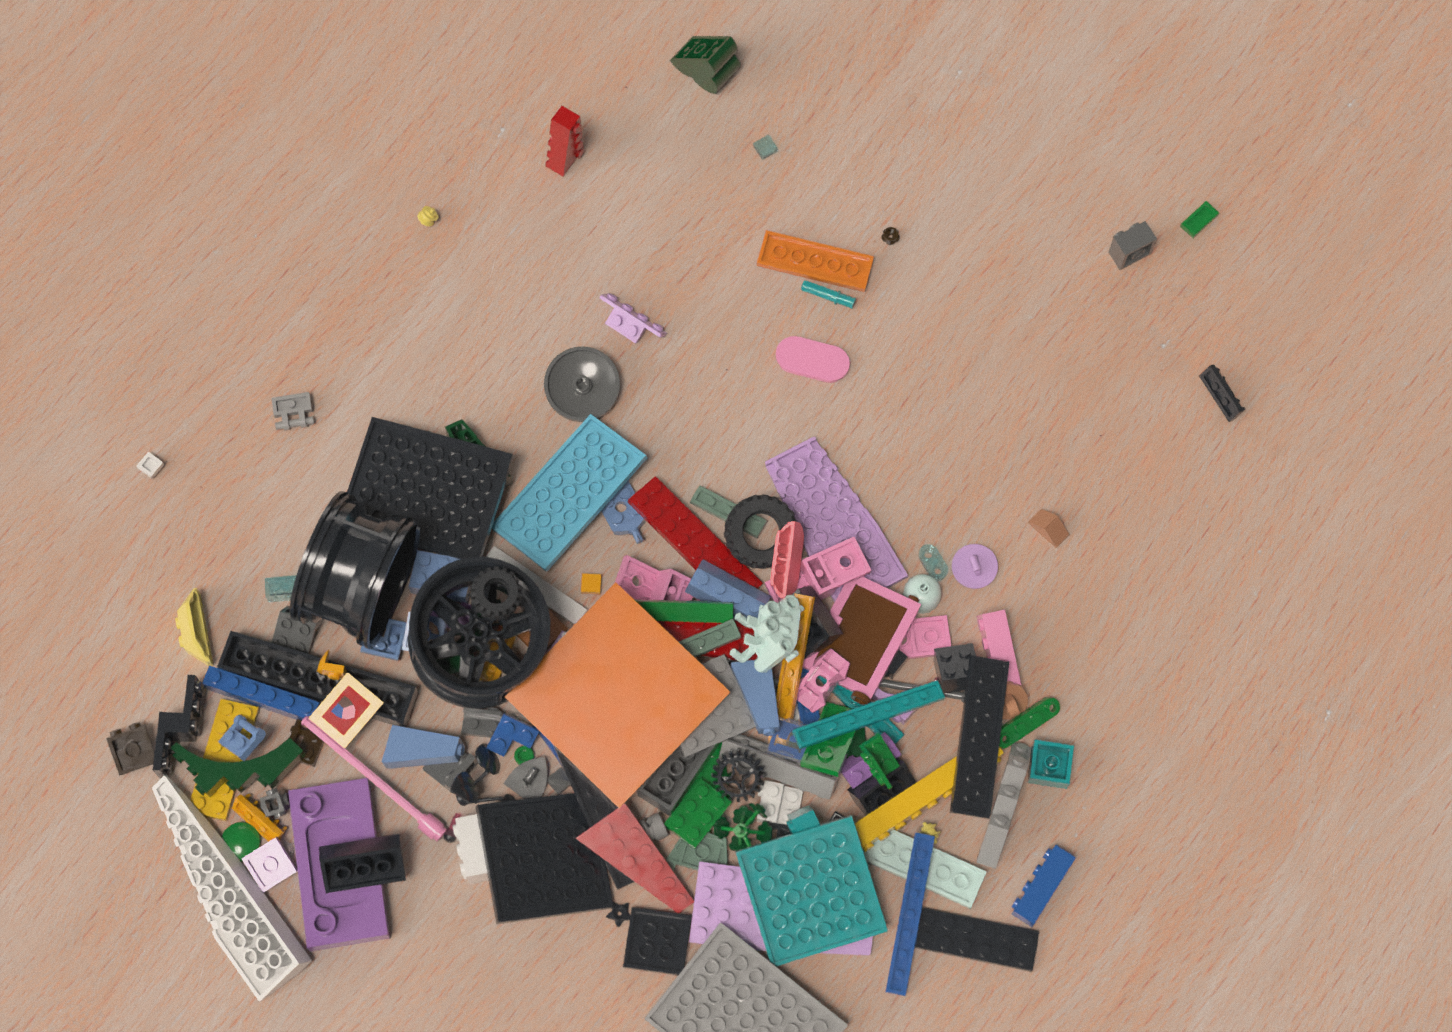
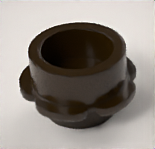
M888 227L883 231L881 238L888 245H893L899 241L900 235H898L896 228Z

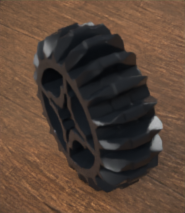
M737 748L736 754L730 749L729 756L726 753H722L723 760L717 758L716 762L718 765H713V770L716 772L712 773V777L717 778L713 781V785H719L716 788L717 792L723 790V798L729 794V801L733 800V796L737 797V802H740L741 797L748 801V794L754 798V791H761L758 785H764L762 778H765L766 774L761 772L764 770V765H759L761 762L760 758L753 760L755 753H752L750 757L747 756V749H745L744 754H740V748ZM738 761L747 763L751 768L740 766ZM731 763L732 771L723 777L722 771L724 767ZM736 770L739 774H743L741 780L738 776H735ZM751 774H755V780L746 788L745 779L750 777ZM726 782L728 784L735 783L739 789L731 788Z

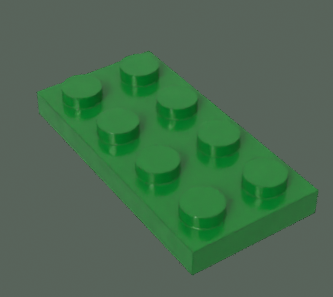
M826 702V706H824L818 721L852 709ZM858 730L806 747L800 761V766L838 777Z

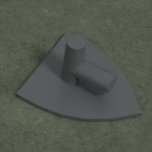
M545 757L523 762L511 772L503 784L524 799L542 797L548 780V768Z

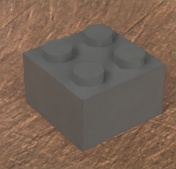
M1146 221L1140 224L1137 222L1125 232L1119 231L1113 236L1108 253L1119 270H1122L1152 254L1157 238Z

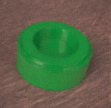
M526 746L517 748L514 753L515 762L521 765L523 762L534 759L532 749Z

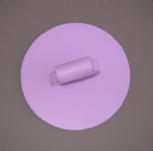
M966 545L959 549L953 557V575L961 585L967 588H983L989 585L997 575L998 562L996 556L989 548L983 545Z

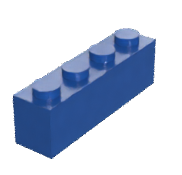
M1057 845L1053 849L1048 848L1043 856L1046 859L1042 866L1037 865L1032 873L1035 878L1032 882L1027 881L1022 889L1025 894L1021 899L1017 897L1011 906L1014 909L1012 915L1030 927H1033L1076 857Z

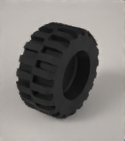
M765 494L753 495L740 501L728 514L724 525L725 544L727 549L729 548L731 555L743 565H747L750 568L766 569L772 567L775 544L766 550H757L749 546L743 535L746 521L753 515L766 514L776 521L779 530L788 522L798 521L794 517L793 510H790L788 505L780 501L779 498Z

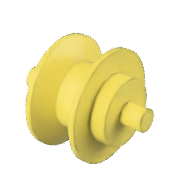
M424 206L422 211L418 213V219L421 224L432 226L434 221L438 219V214L434 208Z
M922 823L924 827L921 828L922 831L919 833L935 836L934 844L938 843L936 839L939 838L938 835L941 831H935L934 828L937 824Z

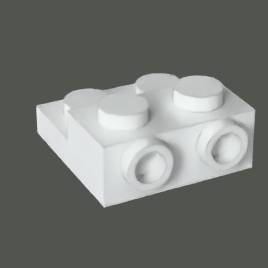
M765 780L764 785L759 786L761 791L758 792V796L761 797L760 805H763V808L766 810L764 814L768 818H762L758 814L757 822L767 821L787 825L786 821L789 820L787 815L800 809L803 791L784 786L781 783Z

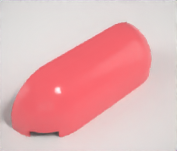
M796 521L788 522L777 532L770 583L778 597L782 599L796 591L799 581L804 532L802 525Z

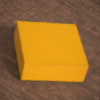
M582 573L581 594L600 595L601 574Z

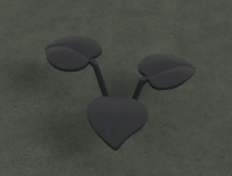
M484 743L476 748L475 753L479 765L485 769L484 773L473 781V778L468 773L461 772L455 777L450 788V792L456 794L457 801L461 806L496 800L500 802L516 800L509 794H506L504 797L478 798L480 790L475 785L489 772L492 775H496L500 769L496 753L487 749V745Z

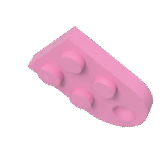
M947 615L916 618L905 637L907 642L902 644L899 650L908 659L933 657L934 649L951 646Z

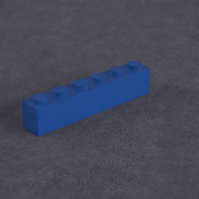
M210 665L202 682L206 690L293 719L303 720L306 716H311L320 705L317 701Z

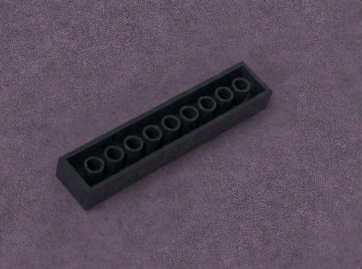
M230 631L217 665L219 669L319 703L324 701L342 679L334 680L328 678L327 675L318 673L320 657L234 631ZM329 660L331 664L343 665ZM343 665L351 676L384 702L371 719L401 727L407 726L418 695L416 686Z

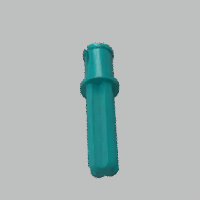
M806 280L801 286L802 291L832 301L835 305L840 304L850 309L854 307L856 298L842 294L841 291L837 292Z

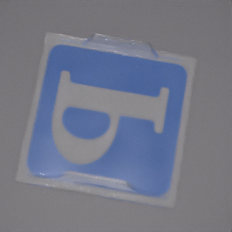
M778 717L779 732H775L776 734L770 736L765 752L800 762L806 748L799 749L792 731L805 725L797 720Z

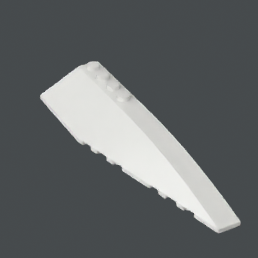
M164 775L152 789L161 811L165 812L168 828L172 829L175 839H173L175 845L180 848L182 853L181 859L191 883L198 891V900L200 903H203L206 919L213 927V936L256 998L261 1002L299 974L312 960L226 842L167 775Z

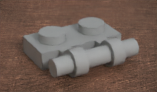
M309 392L271 398L274 417H282L281 422L275 423L276 430L284 429L285 431L290 430L292 427L301 426L303 428L314 424L313 416L305 417V413L312 412ZM299 414V419H288V416Z

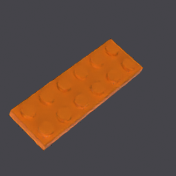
M766 230L757 266L865 292L874 256Z

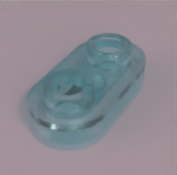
M923 545L919 550L918 557L928 575L937 581L945 579L948 567L940 553L933 545ZM929 553L931 558H926L924 555ZM939 569L941 574H936L934 570Z

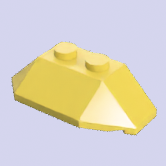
M194 588L178 609V618H175L177 629L181 630L182 635L179 636V643L181 648L184 647L188 654L208 666H214L201 594L197 588Z

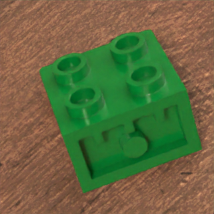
M877 733L859 745L862 751L860 756L869 766L871 774L877 779L879 784L891 789L892 786L886 775L898 768L899 764L882 736Z

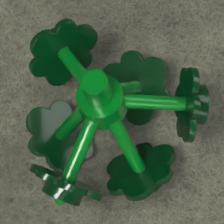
M750 803L749 806L753 810H749L745 805L733 811V822L737 824L735 827H729V822L726 821L724 816H721L719 820L715 821L714 835L722 840L729 835V831L734 832L736 836L731 837L732 842L729 844V849L732 851L751 847V839L747 837L749 834H756L757 840L761 843L770 841L772 839V827L769 826L767 821H763L757 830L749 828V825L754 823V819L758 814L762 818H768L764 814L766 810L763 808V805Z

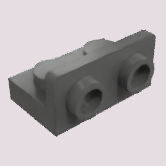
M464 707L461 734L491 738L503 716V712L497 708L483 710Z

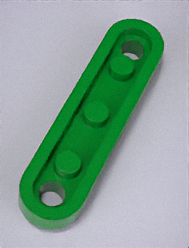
M1045 697L1002 725L999 747L1003 749L1008 748L1056 716L1060 711L1059 701L1052 697Z

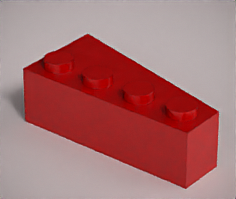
M561 105L551 119L549 132L551 137L548 140L550 150L547 151L546 155L549 159L545 162V166L564 177L575 160L581 158L584 153L581 117Z

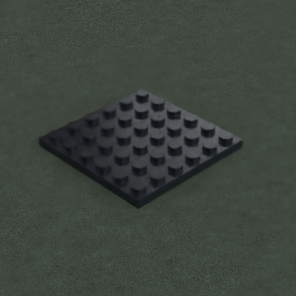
M574 793L478 804L476 806L496 924L606 910L614 907L604 859L576 839L577 836L589 829V825Z

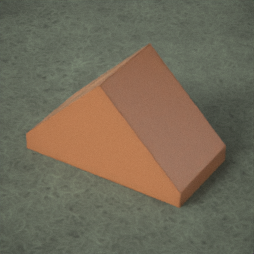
M1041 509L1028 521L1055 548L1069 536L1058 515Z

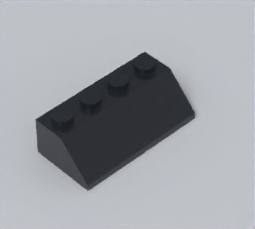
M399 834L319 847V862L325 893L406 881Z

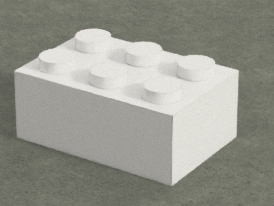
M477 814L455 818L456 825H453V830L457 841L460 842V844H456L458 856L463 860V863L460 864V869L464 880L467 879L470 884L489 881Z

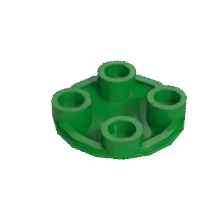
M237 822L230 825L221 836L240 862H243L242 858L258 849L261 843L258 831L252 825L245 822Z

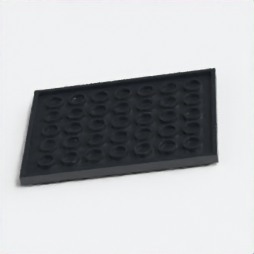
M372 417L347 493L355 495L357 502L363 504L365 514L380 520L390 517L403 519L406 516L419 519L422 523L419 549L456 559L482 557L515 455Z

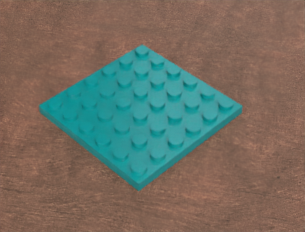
M852 815L735 851L770 963L775 967L888 932Z

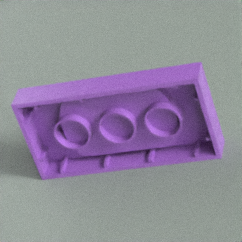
M368 778L288 790L307 949L312 952L390 939L383 884L325 893L319 862L320 846L377 837L371 785Z

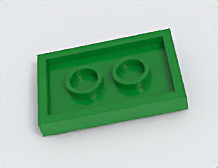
M700 778L666 820L664 826L693 849H696L714 827L715 821L723 816L732 802L726 797L723 798L720 792H717L716 789Z

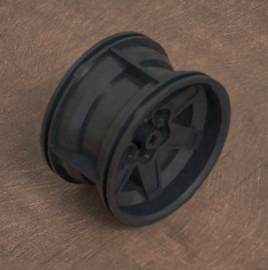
M339 491L323 511L303 554L291 594L290 618L303 624L309 621L317 623L322 619H326L341 625L350 636L356 638L358 645L365 646L368 649L374 648L385 633L388 620L392 619L408 583L419 548L422 532L421 521L413 519L411 516H406L403 519L390 517L380 520L365 514L363 504L357 502L355 495Z
M468 557L451 562L434 572L425 581L413 601L408 632V649L413 668L422 683L433 694L450 704L463 708L483 709L506 703L508 700L505 696L513 688L528 679L544 657L550 637L548 606L535 582L521 569L506 561L491 557ZM494 566H499V569H503L504 567L507 568L509 573L512 571L514 577L519 579V584L522 587L519 607L522 612L510 614V617H503L502 620L497 618L489 620V617L479 618L474 606L471 609H466L446 596L461 588L472 586L475 577H478V574L481 571L484 572L486 568L494 569ZM491 584L485 588L484 596L489 602L496 604L497 590L508 595V592L500 584ZM434 611L451 628V631L428 642L427 625ZM465 616L469 619V622L465 625L460 624L458 618ZM499 623L503 629L498 632L494 631L492 625ZM529 630L528 649L522 661H520L505 643V640ZM478 631L482 635L480 637L475 636V632ZM455 636H463L465 638L464 643H456L454 641ZM495 642L499 648L492 651L488 648V644ZM476 648L479 650L480 655L473 657L469 654V650ZM459 655L461 657L459 678L445 671L438 664L437 660ZM487 661L506 674L493 681L479 682L484 664Z

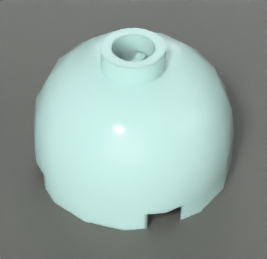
M919 574L910 578L905 584L903 596L907 598L909 595L917 597L921 604L918 613L924 614L936 609L940 603L942 592L940 584L935 578L930 575Z

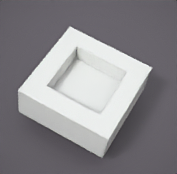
M148 452L136 467L153 479L164 466V463Z

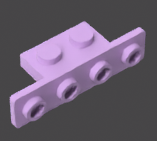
M611 293L600 295L599 298L614 307L605 324L635 344L639 342L646 329L660 338L666 336L667 333L663 331L664 328L661 325L648 321V317L642 313L637 314L629 304L620 303L615 295Z

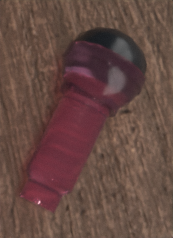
M455 813L449 829L443 834L444 840L448 843H453L457 839L454 835L453 825H456L455 818H460L461 816L458 813Z

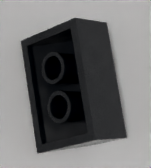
M812 586L798 588L794 592L815 597L804 655L805 659L831 645L843 634Z
M896 758L899 767L886 775L892 786L891 789H888L885 785L881 786L872 775L852 789L850 787L847 790L865 816L916 783L905 762L900 758Z

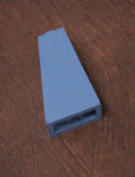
M755 660L744 663L731 662L730 668L745 699L758 734H764V736L776 734L775 732H779V719L772 668L766 673H761L754 667Z
M392 725L382 763L386 768L393 769L459 762L460 756L464 754L465 745L460 737Z

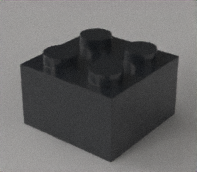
M973 643L934 649V666L943 693L965 691L969 656H976Z

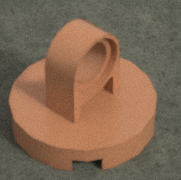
M1007 681L1002 719L1010 720L1025 711L1028 697L1020 684Z

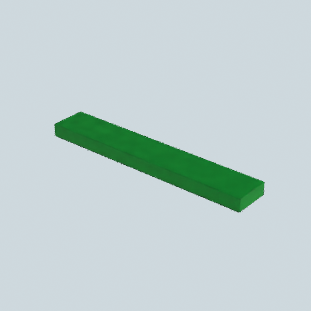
M634 599L656 621L724 623L733 619L734 602Z

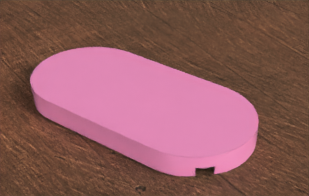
M791 336L783 339L776 349V360L780 367L788 373L834 383L843 379L849 371V357L843 349L837 346Z

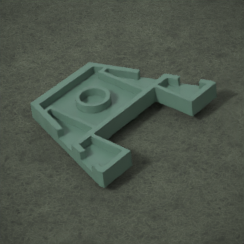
M708 833L696 849H693L682 839H679L665 860L673 872L676 865L698 871L699 862L727 865L726 838L724 837L720 840L718 836Z

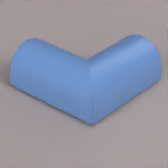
M389 619L384 637L381 636L377 645L372 649L361 646L360 652L398 661L402 649L406 622Z

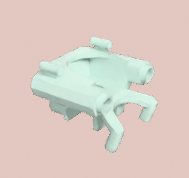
M787 595L778 603L769 601L765 605H760L758 618L751 615L746 618L741 613H737L735 619L746 628L753 629L754 636L745 634L744 643L749 645V648L743 653L732 649L730 655L740 663H744L756 653L758 658L754 662V667L761 673L768 672L784 658H786L787 662H790L799 654L794 648L797 644L800 613L804 610V607L799 605V601L794 595Z

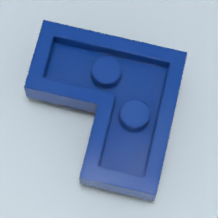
M504 712L486 748L503 757L512 740L531 748L539 730Z

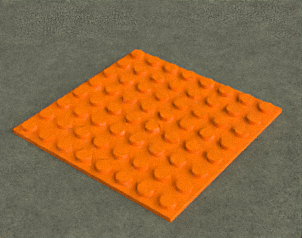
M615 582L550 649L533 674L519 686L513 688L505 698L620 808L728 696L730 691Z

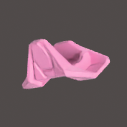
M832 649L827 650L814 660L810 671L804 678L800 679L797 701L812 713L826 706L825 700L830 695V692L833 691L834 686L839 681L846 679L850 663ZM819 675H824L827 678V682L823 687L818 686L816 683Z

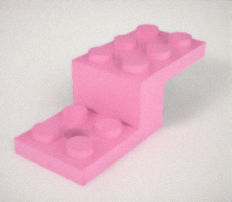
M855 537L801 561L797 589L812 586L820 600H823L833 595L836 588L871 573L872 570ZM840 559H849L850 565L848 567L842 566ZM770 580L766 581L765 586L772 600L776 603L780 602L782 598L778 597V594L771 586Z
M628 555L623 557L615 582L633 599L692 601L693 596L685 592L691 578L673 569L658 571ZM634 576L639 580L638 586H635L632 582Z

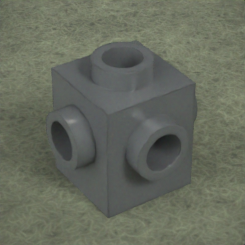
M277 788L266 791L267 795L260 798L261 808L266 817L274 815L277 818L285 815V810L290 808L289 794L285 792V789L278 791Z

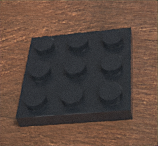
M632 907L623 968L678 976L685 966L692 915Z

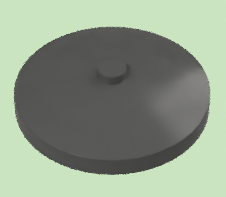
M573 347L561 352L549 364L544 377L545 395L553 410L565 419L574 422H584L590 414L599 419L611 410L618 398L620 390L619 374L614 363L603 352L591 347Z

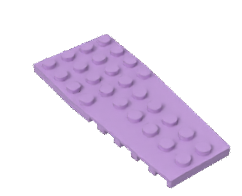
M812 437L765 462V467L782 502H785L788 508L793 510L795 519L802 525L804 532L803 547L808 557L855 537L872 570L871 573L862 577L886 588L908 578V574L880 527L868 510L860 503V499L850 489L848 482L840 475L835 464L830 461L825 450L816 441V437ZM847 558L840 559V564L848 567L850 561ZM844 585L836 588L834 594L831 595L834 603Z
M699 862L689 942L704 944L721 922L754 950L766 951L741 868ZM873 936L821 953L870 955Z

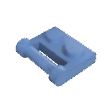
M237 715L234 718V724L218 742L245 761L265 738L266 732L261 728L253 726L244 716ZM242 728L252 734L251 739L240 733Z

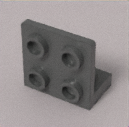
M286 606L279 612L272 643L309 654L315 630L322 625L323 619L317 623L311 621L306 624L300 623L290 618V606Z
M464 752L463 756H460L459 762L425 765L423 771L450 791L455 777L461 772L469 774L478 762L472 754L469 753L468 755Z

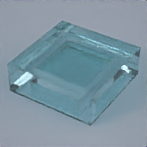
M769 135L753 143V147L762 160L778 152L777 146Z

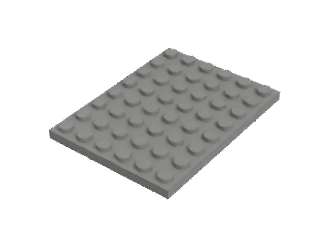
M721 922L644 1018L660 1032H843L848 1026Z

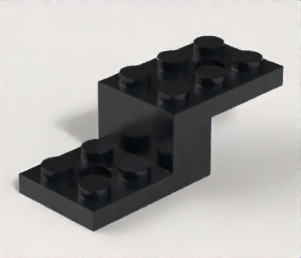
M196 675L187 676L183 713L159 712L152 770L160 779L172 772V762H170L171 754H174V751L171 749L174 745L172 741L196 742V737L200 735L198 720L199 717H202L203 707L200 703L201 698H204L205 687L202 686L201 681H199Z

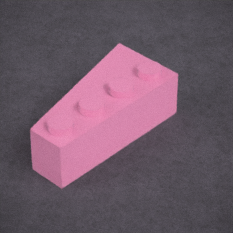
M1005 610L976 616L982 636V646L987 658L1009 662L1007 681L1021 685Z

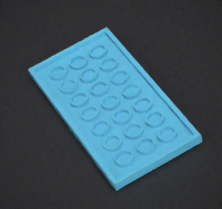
M590 414L493 522L491 529L547 572L647 460V456Z

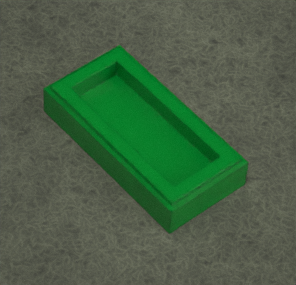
M1205 201L1181 223L1180 227L1192 238H1195L1219 215V212Z

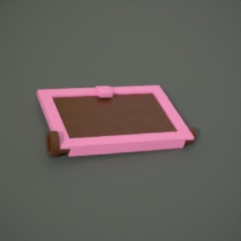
M860 577L844 584L829 612L843 634L831 645L807 659L804 658L802 668L810 671L814 660L827 650L832 649L850 663L846 679L839 681L838 685L852 691L851 698L861 705L869 704L921 607L919 599L913 595H909L907 598L865 577Z

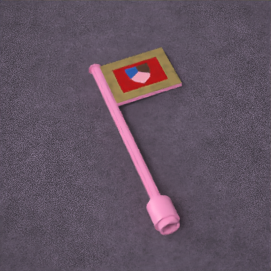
M347 672L313 714L303 718L302 726L305 725L417 819L418 829L431 840L434 839L438 842L447 831L444 827L445 824L431 813L428 815L422 814L345 749L384 704V702Z

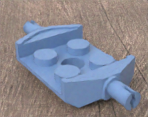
M628 480L601 511L614 535H633L636 543L640 544L644 539L639 532V528L646 520L627 502L635 494ZM619 504H624L626 506V510L624 512H618L616 510V506Z

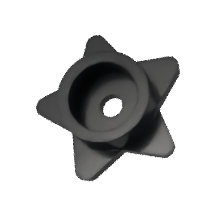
M613 902L614 907L606 915V918L614 920L616 926L620 927L623 921L630 920L631 915L627 912L629 903L618 905Z

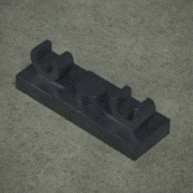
M1214 364L1210 365L1199 377L1228 422H1231L1244 412L1245 407L1242 408L1239 404L1240 400L1234 396V393L1224 380L1225 376L1222 377L1219 373L1220 369L1216 368Z

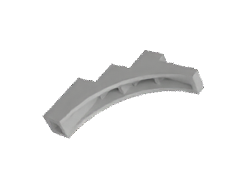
M1015 742L1011 746L997 798L976 862L996 869L1029 764L1032 747H1028L1024 743Z

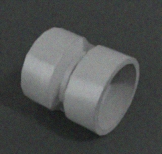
M658 813L647 817V821H638L652 842L654 839L659 841L668 837Z

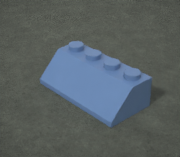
M705 560L701 561L685 590L686 593L701 601L734 602V619L737 613H741L746 618L749 615L758 618L760 605L767 604L771 597Z

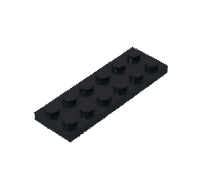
M922 908L914 948L1032 972L1039 931Z

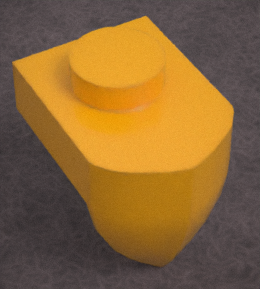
M327 650L318 664L317 672L327 675L330 679L339 680L346 675L347 670L343 665L329 663L330 650Z

